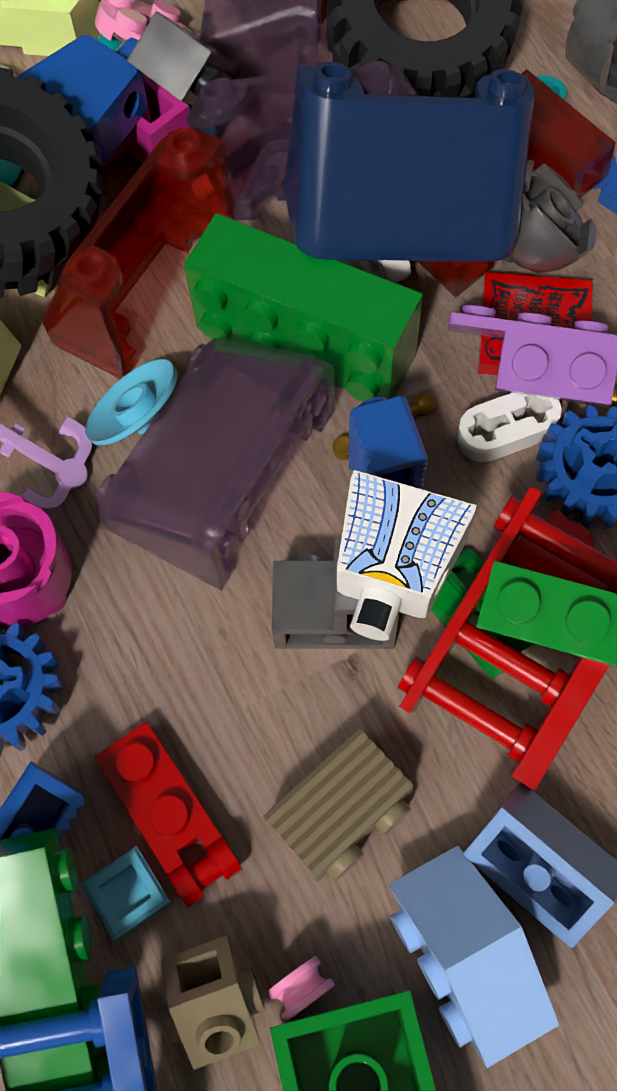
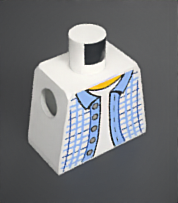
M354 470L350 480L337 565V591L345 596L359 600L350 625L351 629L364 637L386 641L390 638L398 612L417 618H426L467 541L477 505Z

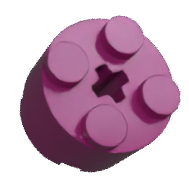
M0 492V628L8 630L13 623H17L22 628L38 623L51 614L59 612L64 607L72 578V561L68 548L49 516L40 507L38 508L36 505L25 501L22 496Z

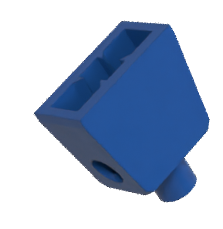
M81 35L21 73L17 78L26 81L29 75L46 84L45 92L51 96L58 92L73 105L72 117L79 114L85 119L92 131L91 141L99 146L103 166L147 110L148 101L142 73L127 61L138 40L130 37L113 51L92 36Z

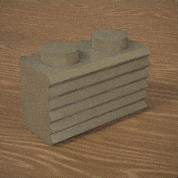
M359 728L273 806L263 818L266 825L316 882L320 881L327 873L336 881L364 855L357 845L375 828L383 836L386 835L410 812L411 808L405 800L410 796L413 785L394 766L392 761L385 756L382 750L377 748L375 743L367 737L365 732Z

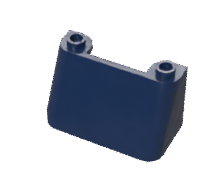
M324 62L316 67L298 66L284 184V194L293 239L297 248L308 256L325 260L500 261L509 257L513 252L519 233L535 99L534 90L527 75H522L508 69L495 70L491 75L484 76L477 82L474 93L475 98L364 94L362 84L358 78L352 75L348 67L340 63Z

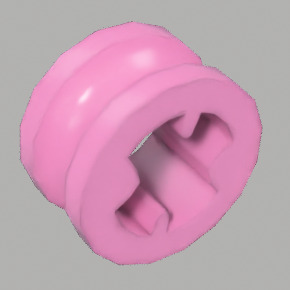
M317 956L299 966L267 991L271 1000L279 999L283 1003L284 1011L281 1016L286 1023L336 986L331 978L324 979L320 976L318 968L321 962Z

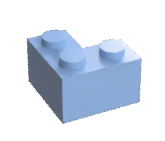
M456 846L389 883L400 911L391 915L390 918L407 951L411 954L421 949L424 953L423 956L417 959L418 964L437 999L439 1000L444 996L448 999L447 1003L438 1008L455 1042L459 1047L471 1042L486 1068H489L558 1027L559 1023L522 926L471 861L462 855L463 851L460 847Z

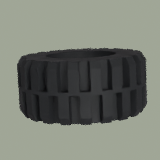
M328 0L326 31L328 51L333 54L332 62L345 65L351 70L352 75L358 78L362 84L364 94L475 98L474 93L477 82L482 77L491 75L495 70L505 68L521 22L520 16L524 7V0H448L460 12L466 27L451 37L437 41L413 40L391 29L377 11L387 0Z
M0 67V159L14 163L26 170L37 180L44 193L24 207L0 212V298H4L5 290L17 289L20 296L37 292L38 281L44 280L47 285H53L65 277L66 265L69 268L76 267L85 255L86 244L91 242L94 234L103 184V175L100 173L102 158L99 146L91 141L92 131L85 119L79 114L72 117L73 105L58 92L53 96L45 92L46 84L29 75L26 81L13 76L12 69Z

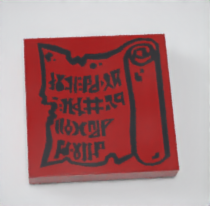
M485 272L482 306L496 310L495 318L517 321L519 313H534L551 317V326L573 329L575 321H592L593 280ZM480 335L478 374L497 375L503 338Z

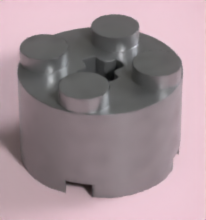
M577 0L573 7V16L575 18L566 39L565 57L600 94L607 96L611 101L617 103V0Z

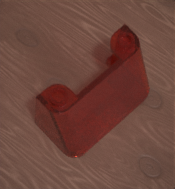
M179 128L169 132L161 139L66 262L42 316L44 328L50 341L55 346L119 379L134 369L139 359L136 349L126 341L131 327L128 318L115 311L165 244L188 253L193 246L192 241L202 236L216 213L235 220L223 140L193 128Z

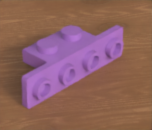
M475 305L462 306L461 313L450 312L447 329L449 331L503 338L495 390L602 406L611 405L617 373V335L607 334L609 327L607 324L592 321H575L573 329L551 326V317L534 313H519L517 321L495 318L496 310Z

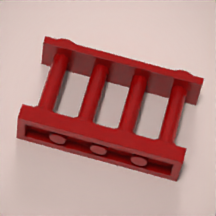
M530 486L523 500L512 495L504 506L493 527L502 532V535L428 659L424 661L416 656L397 688L406 693L399 707L408 713L414 712L424 697L509 749L507 756L516 761L511 771L512 777L535 791L610 665L579 657L570 673L560 668L554 673L484 630L477 628L469 620L485 595L494 561L504 563L519 536L608 585L605 591L616 594L617 561L534 515L533 513L540 503L542 492ZM455 643L542 695L540 701L549 706V709L537 729L528 723L523 728L437 676Z

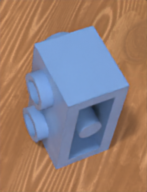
M521 782L485 823L462 854L571 949L607 912L617 898V861Z

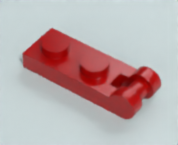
M147 721L94 756V759L165 870L175 890L188 908L205 897L202 890L217 879L224 876L226 880H229L243 870ZM201 840L209 854L188 868L180 854Z

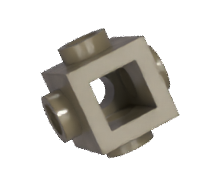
M227 935L162 959L167 1000L159 1004L163 1026L171 1045L183 1043L193 1070L261 1045L254 1018L255 1014L265 1011L260 988L253 969L240 972Z

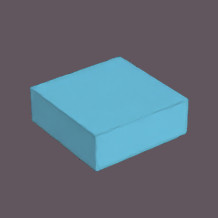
M137 846L81 883L110 936L116 942L173 904L144 854Z

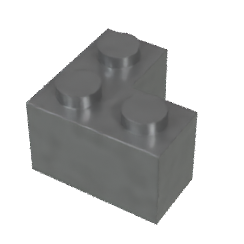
M334 537V561H322V558L312 554H296L290 556L287 561H273L272 635L275 649H394L399 612L397 613L390 638L386 641L364 637L353 631L350 627L359 600L345 596L337 591V565L342 537Z

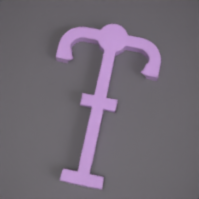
M67 417L59 429V434L73 436L78 444L74 457L64 461L22 437L25 428L17 423L13 425L11 430L0 424V441L3 442L0 453L9 458L14 449L53 471L59 483L51 497H42L33 492L29 487L22 496L25 501L36 505L38 508L40 507L43 511H51L63 503L70 490L77 489L86 481L87 469L84 463L91 452L92 442L85 434L87 429L80 423Z

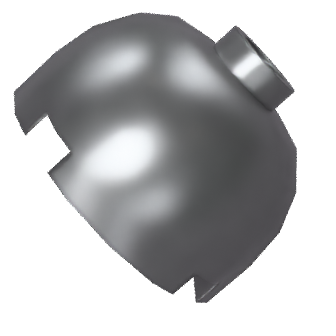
M529 160L526 166L519 233L513 252L503 260L508 263L515 262L519 267L536 273L561 270L573 264L593 249L596 243L595 229L591 219L582 225L575 211L583 206V203L567 181L546 164H542L536 170L533 169L534 160Z

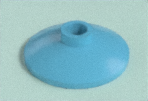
M157 359L135 368L122 377L103 395L90 413L85 426L87 438L95 445L104 446L125 439L136 432L139 435L146 434L155 428L163 417L161 409L170 397L177 382L178 373L175 366L169 360Z

